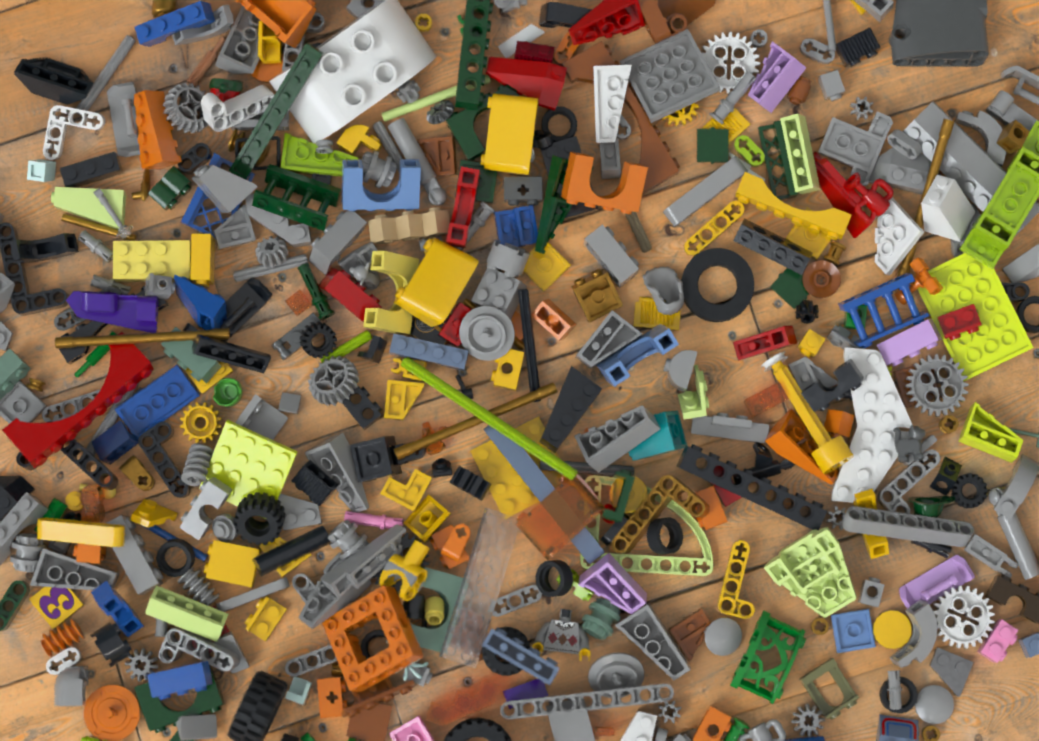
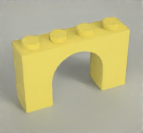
M372 251L370 270L389 275L393 279L397 291L399 287L408 285L418 268L419 259L389 251ZM394 303L389 310L365 308L363 327L394 334H410L412 314Z

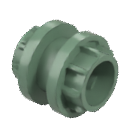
M603 598L597 599L596 602H591L589 605V609L592 611L591 615L585 614L582 618L584 622L582 625L583 630L594 638L605 640L607 636H612L614 632L610 627L612 623L618 624L621 620L619 616L620 609Z

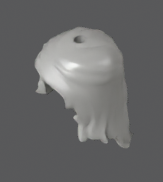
M670 267L647 270L643 275L644 284L650 291L658 312L663 315L678 313L684 305L683 282L677 277L675 270Z

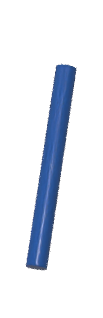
M157 525L149 528L143 526L167 541L177 539L176 536ZM192 546L195 557L205 562L208 555Z

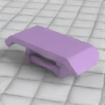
M955 555L899 588L900 598L907 609L920 599L931 604L938 600V596L943 597L944 591L950 593L951 587L956 589L958 586L974 579L975 575L966 560L959 555Z

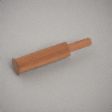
M221 37L212 51L208 50L188 78L187 82L189 84L193 83L194 87L198 85L218 57L216 54L226 41V38Z

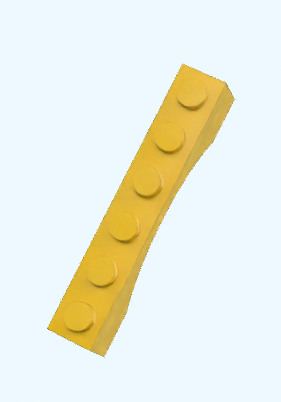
M744 172L735 195L738 201L744 204L751 203L756 205L755 207L761 211L769 210L774 212L773 215L776 217L789 218L792 223L799 226L802 224L806 225L811 231L816 233L820 231L826 233L827 237L833 240L842 239L851 218V214L836 208L822 211H807L791 207L778 199L769 190L762 178Z

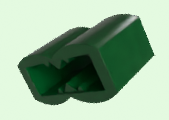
M173 166L149 191L148 195L166 211L168 209L172 210L179 202L177 199L181 195L185 196L192 187L190 185L192 182Z

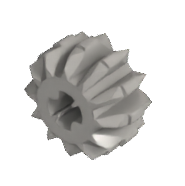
M270 235L269 239L263 238L262 242L257 243L255 254L258 262L263 264L265 268L269 265L274 268L275 265L281 266V262L286 261L288 249L284 240H281L278 236L273 239Z
M143 648L141 654L136 649L134 650L135 657L133 655L128 656L132 661L125 662V665H131V668L127 669L126 673L133 671L131 679L138 675V682L142 681L143 676L148 681V673H155L151 669H157L158 665H153L152 662L158 659L157 657L150 659L153 654L152 651H149L146 655V649ZM139 660L141 662L146 663V666H144V670L142 668H138L137 664H140Z
M805 704V711L799 706L800 714L793 712V715L798 717V719L791 720V723H798L794 727L795 731L802 728L800 731L801 736L805 734L806 730L807 737H811V730L815 735H818L816 727L824 728L819 722H824L825 718H818L823 712L820 710L815 713L817 708L815 705L810 710L809 704ZM805 716L812 717L811 725L804 724L806 721Z

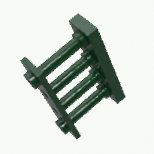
M269 164L265 177V183L268 184L264 192L255 190L252 206L325 231L328 215L325 212L329 205L337 206L341 189ZM275 186L285 189L282 198L271 195ZM293 192L304 196L300 205L289 201ZM311 199L322 202L318 211L307 208Z

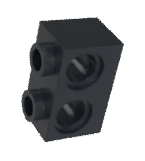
M358 386V388L353 390L354 394L361 395V402L353 404L351 397L354 394H350L349 400L346 398L343 400V405L359 425L366 430L382 417L380 414L382 409L376 401L372 403L368 399L370 394L364 386L361 388ZM366 409H371L374 415L370 419H365L363 412Z

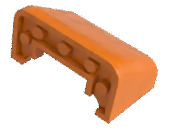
M234 0L237 3L240 2L246 10L253 13L273 30L282 42L293 48H296L301 42L317 10L315 7L316 2L313 0Z

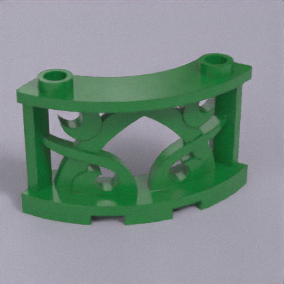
M763 610L750 638L747 652L743 654L734 672L730 686L736 689L739 686L769 700V703L773 704L776 698L780 699L783 694L784 688L782 686L799 648L802 649L806 642V638H804L806 630H799L770 617L771 613ZM770 627L779 630L777 634ZM782 632L795 638L792 645L787 644L789 637H785L782 640L779 639ZM763 638H766L767 642L770 640V638L772 639V641L767 646H764L761 643ZM775 644L780 654L781 664L763 672V663L755 652L756 650H768ZM786 650L791 651L789 658H787ZM752 662L758 663V672H755L757 668H751ZM782 672V674H781V676H780V678H779V680H778V678H777L776 676H774V675H776V674ZM743 678L756 679V682L753 684ZM764 678L766 687L769 681H773V690L769 691L760 687V680Z

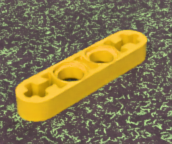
M739 201L730 202L685 242V253L689 256H696L743 215V204ZM731 206H739V214H737L736 212L732 214L730 218H732L733 220L730 221L729 217L726 214H724V212L726 211L727 214H729L732 211ZM719 217L725 218L726 226L718 227L716 219ZM710 230L712 238L709 240L703 239L702 231ZM698 236L699 240L702 243H704V245L702 246L701 243H699L696 246L697 251H689V243H696L698 239H696L695 237Z

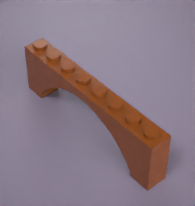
M601 41L562 63V66L567 68L566 75L571 84L575 81L594 84L593 66L620 64L617 60L613 61L610 56L612 55L611 49ZM628 79L624 102L633 112L640 129L641 156L639 164L648 167L643 195L677 175L680 165L675 157L671 158L668 153L670 151L669 146L659 138V135H661L656 125L652 126L645 110L639 104L640 101L636 93L633 94L631 91V83Z

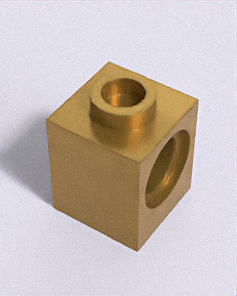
M1014 120L1004 126L996 143L1006 152L1012 154L1022 148L1030 131L1017 120Z

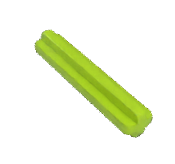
M368 330L362 332L334 349L332 353L329 352L328 357L323 356L320 361L324 363L325 358L330 360L332 356L337 358L338 356L343 357L372 340L370 332Z

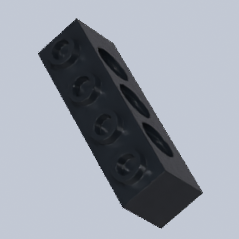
M745 218L733 240L800 275L803 274L812 256V252Z

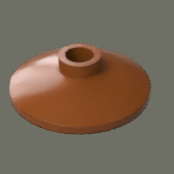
M818 260L806 267L802 282L805 290L813 297L827 298L838 290L841 276L834 264L829 261ZM818 277H823L824 283H819L817 281Z

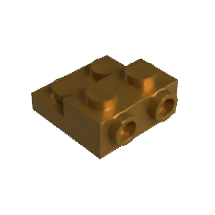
M596 269L591 272L590 277L586 279L584 277L578 278L574 281V285L571 286L589 323L623 306L613 282L605 269Z

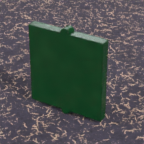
M714 127L711 129H697V162H708L711 164L728 162V129H715Z
M788 268L782 274L780 273L778 279L770 286L793 309L800 302L806 300L809 294L803 286V274L800 275Z

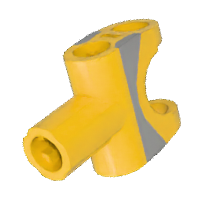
M415 540L405 558L399 554H393L382 571L379 585L381 587L383 585L392 587L393 584L402 579L400 598L405 601L413 599L427 578V570L420 567V564L430 548Z

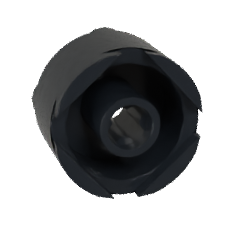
M109 622L90 634L92 638L96 636L95 644L106 661L108 659L112 661L109 663L110 667L131 655L129 651L132 648L126 639L122 641L119 637L121 631L116 623L111 624Z

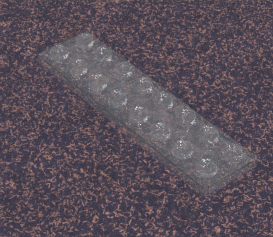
M485 508L440 651V657L476 668L521 520Z

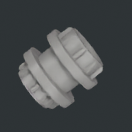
M375 150L373 153L365 152L362 157L363 182L367 183L369 179L376 181L375 187H388L395 175L396 163L392 161L390 156H387L385 160L378 158L379 152Z
M348 520L341 522L328 535V539L331 541L329 545L333 549L338 546L342 550L339 555L342 559L351 557L369 544L366 541V534L358 535L355 531L358 527L355 522L350 523Z
M20 533L16 536V540L12 541L11 547L17 549L16 554L10 556V562L13 563L15 570L35 572L40 558V551L46 549V544L43 543V540L37 539V534Z

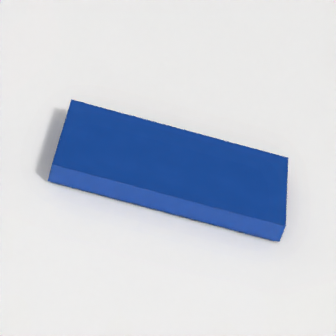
M176 364L118 405L114 410L130 432L139 439L147 430L165 421L200 395L178 364Z

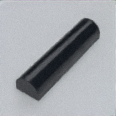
M200 334L195 337L192 346V352L195 355L263 374L271 359L270 354Z
M320 526L252 560L262 577L329 545L328 533L323 526Z

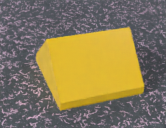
M428 494L416 508L415 512H412L403 524L426 543L451 513Z

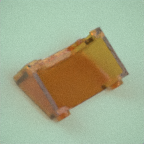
M563 475L559 479L561 483L530 512L526 514L523 511L516 518L517 522L515 525L546 560L553 557L605 509L577 477L570 480Z

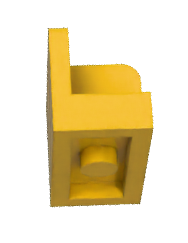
M259 20L258 57L263 64L282 63V41L273 30Z

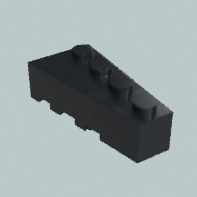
M571 366L539 442L555 453L600 394L602 388Z

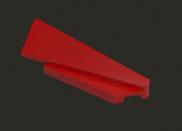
M815 151L813 156L820 188L833 208L851 214L847 229L853 238H857L872 224L863 222L855 214V206L862 198L854 189L846 188V180L826 158L822 159Z

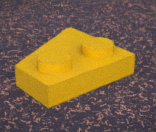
M388 380L384 419L404 420L423 390L425 383Z

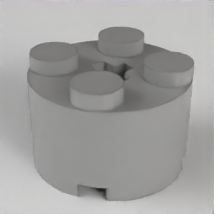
M494 240L486 260L488 263L486 267L496 271L497 269L504 270L505 275L513 278L522 275L530 253H525V250L509 243L502 245L500 244L501 241Z

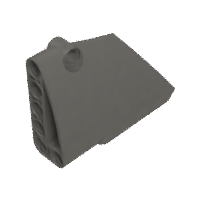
M896 0L893 28L888 40L891 46L892 64L895 66L977 67L983 65L989 55L986 29L987 0Z

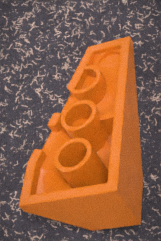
M790 409L770 430L765 442L778 455L832 485L839 471L835 469L825 475L823 474L811 455L818 448L815 440L807 432V427L802 419Z

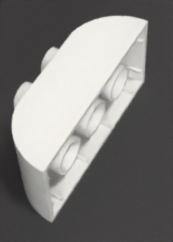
M382 0L316 47L324 54L289 110L312 143H316V141L326 138L415 76L436 58V54L399 1ZM292 65L269 81L276 92Z

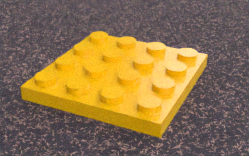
M539 416L515 428L559 458L557 452L553 453L539 442L545 429ZM492 440L470 450L484 480L491 483L489 490L504 520L540 502ZM525 450L540 469L541 460ZM541 470L558 493L573 486V484L567 481L568 478L558 471Z

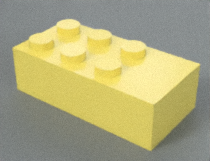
M113 241V280L116 282H146V278L150 273L172 277V281H174L175 275L183 276L190 280L191 241Z

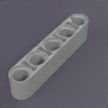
M737 156L733 157L667 207L663 213L672 225L676 227L741 178L744 172H748V170Z

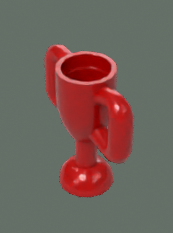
M856 172L847 179L845 187L849 189L855 188L862 194V200L856 204L854 211L863 222L869 224L875 220L876 216H881L890 206L889 200L893 197L894 191L881 178L873 182L871 189H867L860 183V174ZM878 185L887 193L886 196L883 197L880 193L876 192ZM866 205L871 211L870 217L861 209L862 206Z

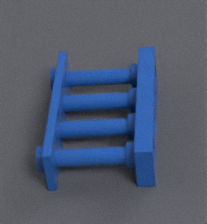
M905 273L838 303L841 311L850 313L860 337L859 340L854 341V345L866 348L873 344L872 341L910 324H920L925 321L924 318L929 316L927 312L922 311L919 313L909 288L910 283L915 281L911 273ZM898 288L902 290L912 314L911 317L904 320L901 319L892 297V291ZM880 296L885 298L895 324L884 328L874 303L876 301L875 298ZM862 304L868 306L877 328V332L868 336L857 311L858 306Z

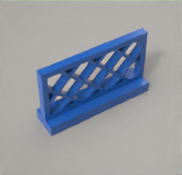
M214 153L209 165L220 168L221 164L224 163L231 168L233 163ZM251 172L248 179L250 182H252L255 173ZM198 186L180 223L203 234H211L214 237L211 226L218 223L223 224L228 218L222 219L217 207L205 211L203 201L208 199V197ZM238 204L234 208V210L231 211V215H233L239 209L240 204ZM217 210L220 221L210 224L206 213ZM204 214L207 225L199 227L193 224L197 216Z

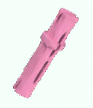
M351 511L345 512L344 520H348L350 523L355 522L358 525L380 527L382 530L385 528L390 529L396 524L403 527V518L387 517L385 514L380 516Z

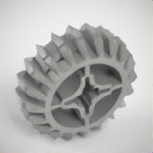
M185 82L181 85H176L168 91L164 98L163 106L166 109L163 113L169 115L166 120H171V126L176 125L177 131L183 129L184 134L189 131L193 134L196 131H202L209 125L204 120L201 100L206 90L200 91V86L194 88L193 83L187 85ZM178 97L181 99L180 105H177ZM197 111H200L199 119L196 117Z
M332 356L330 360L325 358V362L319 363V367L313 368L314 373L310 374L311 379L308 381L310 385L308 388L312 396L319 403L327 406L330 404L336 406L337 402L343 404L345 398L349 400V395L354 394L353 389L358 388L357 383L360 381L356 366L349 359H343L340 356L337 358Z

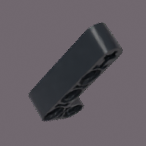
M547 2L541 6L539 26L545 28H555L557 26L571 28L593 9L558 2Z
M160 422L139 437V445L171 493L178 498H185L190 493V486L182 481L181 472L162 446L163 443L173 437L174 429L169 423ZM163 426L169 428V433L166 436L160 435V428ZM147 437L153 439V444L150 447H145L144 440ZM157 453L164 455V459L160 463L155 462L154 457ZM169 468H172L175 472L171 479H167L165 476V472ZM177 481L180 486H185L183 494L176 492L178 487L173 482Z

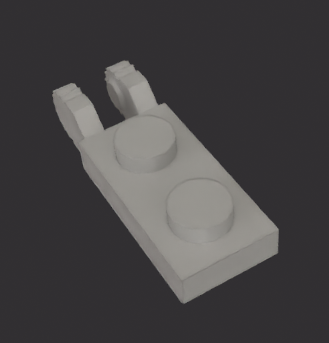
M973 534L964 548V551L994 571H998L1009 578L1012 576L1010 572L1000 567L1003 561L1012 568L1017 569L1018 564L1008 558L1005 553L976 534Z

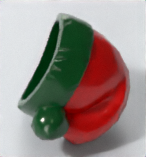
M213 78L209 84L210 93H214L222 102H225L240 95L243 89V81Z

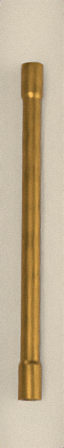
M943 119L937 146L914 220L921 229L924 224L921 202L939 173L945 149L955 121ZM918 241L902 260L897 277L910 273V263L913 261Z
M215 328L196 331L55 337V347L60 349L79 346L194 340L198 334L218 340L230 339L229 328Z
M554 382L488 411L498 417L538 399L558 393ZM473 416L419 440L399 446L394 449L397 459H401L413 454L417 450L482 424L484 421Z

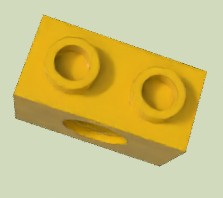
M510 349L504 356L495 360L498 363L497 370H493L491 377L495 387L516 391L524 352ZM510 364L513 370L511 373L505 374L502 372V366Z

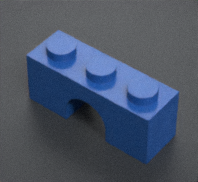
M107 580L91 592L98 606L108 617L111 615L117 626L127 637H130L143 627L137 613Z

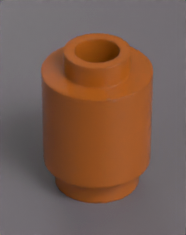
M803 76L797 79L787 95L790 103L798 106L800 103H805L811 89V80Z

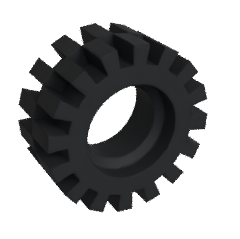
M312 322L310 323L311 326L306 325V330L301 332L303 336H300L302 349L316 359L317 357L320 359L323 356L328 357V353H332L334 351L332 348H336L337 345L335 344V341H337L335 332L328 325L317 322V324ZM318 333L323 334L325 337L323 345L319 347L313 346V336Z
M972 473L959 476L951 488V496L956 498L954 502H957L958 506L966 509L975 508L982 504L984 499L987 498L986 493L988 492V489H986L987 484L983 481L984 479ZM968 483L976 487V495L970 499L966 498L962 493L963 486Z

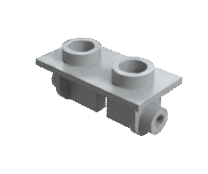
M835 324L827 336L831 344L836 347H841L842 349L844 347L866 349L854 345V341L860 338L853 335L850 340L848 336L851 332L841 325L837 326Z

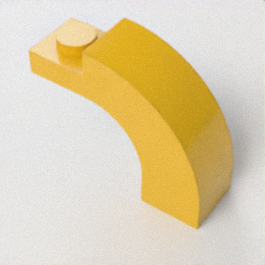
M873 489L854 494V506L877 509ZM862 534L871 559L889 554L886 537Z

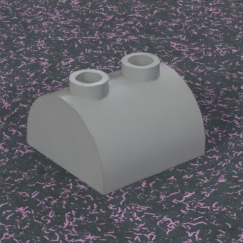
M684 350L677 353L672 359L667 358L663 371L667 372L668 380L675 389L682 392L686 391L698 352Z

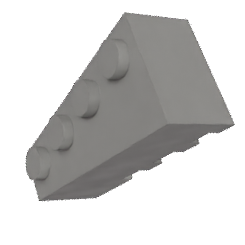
M42 549L30 586L94 590L107 580L115 588L120 573L90 563L76 562L75 558L48 549Z
M649 603L615 625L673 680L691 670L689 663Z

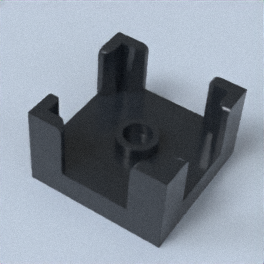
M383 436L350 445L358 483L402 474L401 465L393 464L390 446L396 445L394 436Z

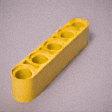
M38 518L37 539L122 547L125 540V526L57 518Z

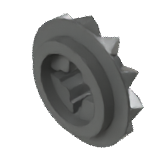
M442 100L440 103H436L427 112V121L433 125L446 121L454 111L453 103L449 100Z

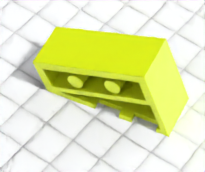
M977 402L970 407L958 442L1011 463L1018 458L1024 441L1008 427L998 422L992 414H988Z

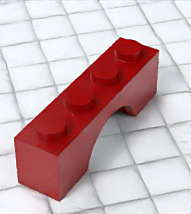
M466 167L460 168L456 199L446 243L451 246L466 248L480 179V170Z

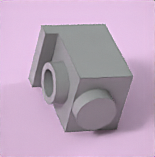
M150 273L146 278L145 296H157L158 299L168 300L171 294H174L175 283L172 282V277Z

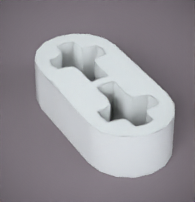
M70 647L50 658L46 663L47 671L52 675H58L65 668L76 665L81 660L80 650ZM69 651L72 653L76 652L75 661L72 659L65 661V658L69 656ZM53 661L55 663H58L60 661L63 662V664L58 666V671L56 669H51V667L53 666Z

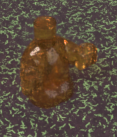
M425 422L422 424V438L447 427L442 426L438 431H434L430 423ZM439 441L427 446L428 455L440 453L446 448L444 442Z

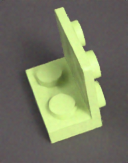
M694 365L696 391H685L678 394V401L684 419L707 416L706 408H709L708 397H706L707 384L706 380H704L703 370L699 371L698 365Z

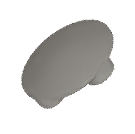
M729 617L713 621L704 630L707 648L719 656L733 653L739 647L742 640L740 626Z
M938 685L926 686L918 693L915 704L916 713L927 723H943L951 716L954 709L952 695L944 687Z

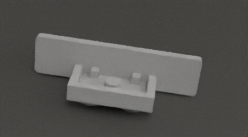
M717 413V416L713 417L702 416L693 418L691 427L692 434L766 443L765 439L769 432L768 424L755 423L752 420H748L747 416L736 415V418H730L729 414Z

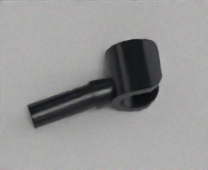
M456 375L455 377L460 385L462 394L473 399L472 388L465 389L460 375Z

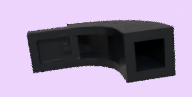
M62 233L40 240H14L10 242L13 260L19 261V263L46 261L79 252L76 236L71 233Z

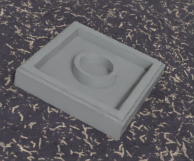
M19 381L12 391L0 400V416L9 424L16 418L23 422L32 423L47 405Z

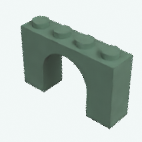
M420 566L426 569L428 573L422 587L436 591L444 600V619L441 624L436 626L420 627L413 624L410 625L420 647L446 654L451 646L449 641L452 631L456 627L455 619L461 609V598L467 588V579Z

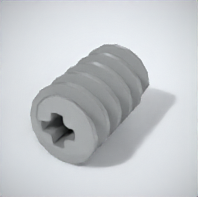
M198 443L191 445L181 475L184 483L196 487L206 480L205 475L208 474L207 468L210 467L209 462L214 452L212 448Z
M193 567L179 578L178 583L185 582L183 589L190 588L187 593L189 596L195 594L192 600H200V603L209 606L220 594L213 595L212 593L215 588L208 589L210 582L203 583L205 576L198 577L200 570L193 571Z

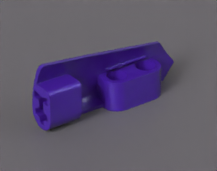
M73 291L66 299L79 318L149 333L157 332V296Z

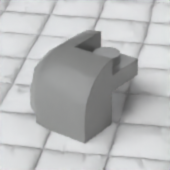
M88 666L68 667L58 674L54 685V706L86 705L85 686L89 685Z

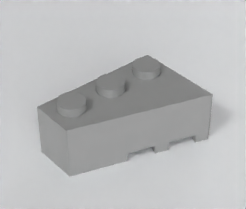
M342 211L336 218L337 222L334 225L330 224L323 232L325 235L322 238H316L311 245L313 249L308 261L324 275H327L330 266L335 260L338 261L341 258L340 255L347 247L349 248L366 227L367 222L354 211Z

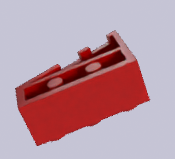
M332 268L318 284L319 287L327 291L364 323L365 308H382L378 304L380 300L373 294L367 295L364 292L366 288L361 286L359 282L353 283L350 280L351 275L342 269L340 272Z

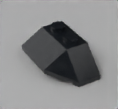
M49 58L21 59L14 71V75L31 93L66 105L87 98L93 86V81L89 79L82 69Z
M0 476V522L26 492L31 494L35 490L22 476Z

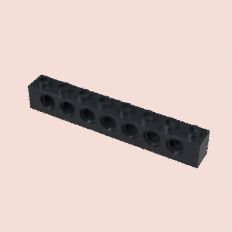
M694 444L691 447L685 446L676 465L677 467L812 530L820 529L827 513L826 510L822 509L823 504L814 500L811 504L805 501L807 497L797 492L794 496L788 493V488L780 484L778 487L771 485L772 481L765 477H761V479L753 477L754 472L745 468L743 471L736 469L737 464L728 460L726 463L719 461V456L709 452V455L702 453V448ZM703 457L705 459V465L701 468H698L696 466L697 459ZM716 466L722 467V473L719 476H715L713 472ZM734 474H738L740 477L739 482L736 484L731 482V477ZM756 482V490L750 492L748 489L749 484ZM769 490L774 491V497L771 500L766 499V492ZM786 498L791 499V505L788 508L783 506V501ZM803 506H807L809 509L808 514L805 516L800 514Z

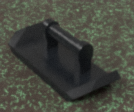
M250 278L226 301L227 318L223 321L220 328H229L231 338L270 300L272 293L259 280Z

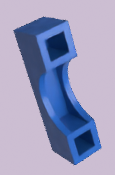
M198 1L134 27L139 44L151 47L166 41L168 36L176 32L200 28L213 23L215 18L211 4Z

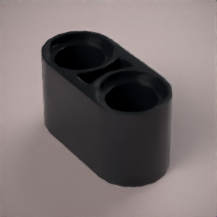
M204 143L196 144L181 156L182 162L178 163V167L184 174H192L198 167L203 166L211 159L212 152L210 148ZM206 149L207 154L204 157H199V150ZM185 161H192V166L190 168H183V163Z

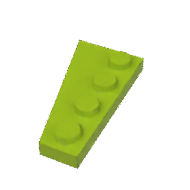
M288 133L284 135L281 168L298 173L342 177V160H359L358 157L337 150H333L332 153L328 154L317 153L316 148L318 146L316 144L308 142V140L291 136Z

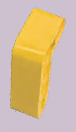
M739 540L733 543L730 550L717 608L723 614L748 619L754 615L755 608L752 603L738 599L750 547L746 541ZM740 544H743L742 547L745 549V552L740 554V558H744L743 561L733 559V556H738L736 547L740 546ZM737 562L740 564L741 570L739 573L731 571L732 563ZM729 581H733L736 584L734 592H729L726 589V584ZM724 600H729L732 604L729 611H725L721 607ZM742 605L750 607V613L747 616L742 615L740 612Z

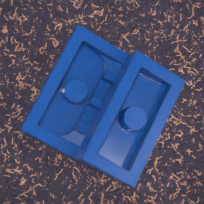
M533 205L494 213L498 240L501 241L500 244L505 245V243H509L516 247L536 244L538 230Z

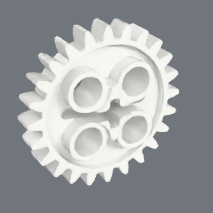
M722 32V38L719 39L715 35V42L708 40L710 46H703L706 53H702L720 86L719 93L726 89L727 94H729L730 89H733L747 71L751 74L759 73L755 66H759L760 62L755 61V59H758L760 56L758 54L754 55L757 48H750L753 42L746 43V36L739 39V33L732 37V32H729V36L726 37ZM729 46L732 47L731 61L735 62V64H731L730 80L727 79V64H724L728 60ZM717 49H724L726 52L725 56L722 58L716 57L715 51ZM737 49H742L745 53L740 59L734 56V52ZM718 67L725 70V74L721 77H717L714 74V70ZM741 68L744 71L743 76L735 77L733 75L734 69Z
M958 586L957 591L951 587L950 594L947 591L943 592L945 598L937 597L940 604H933L937 607V611L933 612L936 615L937 629L940 630L937 636L944 635L943 642L949 639V646L956 642V648H960L962 643L965 649L968 648L969 643L972 647H976L975 641L983 643L981 637H989L986 630H993L989 627V624L995 623V621L990 620V617L994 616L995 613L989 612L993 605L987 606L986 603L989 601V598L982 599L984 593L981 592L977 595L976 588L970 592L969 586H966L964 591L961 586ZM956 599L962 601V607L959 610L954 607ZM974 607L980 610V615L977 618H974L971 614ZM947 609H951L958 614H964L965 612V617L975 620L979 624L975 625L967 620L961 621L960 617L947 612ZM949 616L953 617L955 621L952 627L946 625V619ZM967 624L972 627V633L968 636L963 631Z

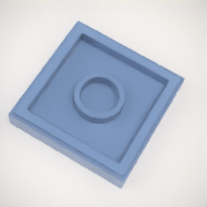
M869 609L830 615L837 653L876 647Z

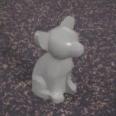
M367 262L365 266L358 265L350 268V273L354 275L361 286L363 285L370 290H374L379 286V275L377 272L369 270L370 262Z

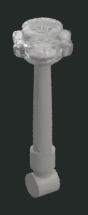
M100 188L93 192L119 227L116 237L125 239L130 236L133 226L121 223Z

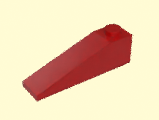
M603 0L573 25L568 32L572 44L579 45L593 42L599 37L605 36L607 39L618 33L626 35L646 25L638 0Z

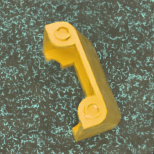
M493 93L492 97H488L487 108H491L487 144L486 152L481 155L480 165L484 166V170L530 175V160L532 157L538 98Z
M435 237L429 238L423 246L425 249L423 260L408 285L399 287L396 291V299L394 301L395 304L430 327L440 325L446 320L479 263V260Z

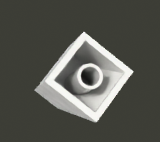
M936 175L921 202L924 231L960 242L975 215V210L955 179Z

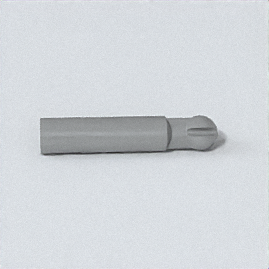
M404 118L394 121L388 126V129L405 159H419L421 166L420 185H423L428 193L429 201L437 206L444 204L447 200L446 191L441 188L435 178L437 175Z
M996 487L989 492L988 498L994 507L1004 492L1003 488ZM996 511L999 524L1024 579L1027 580L1039 575V562L1016 512L1009 519Z

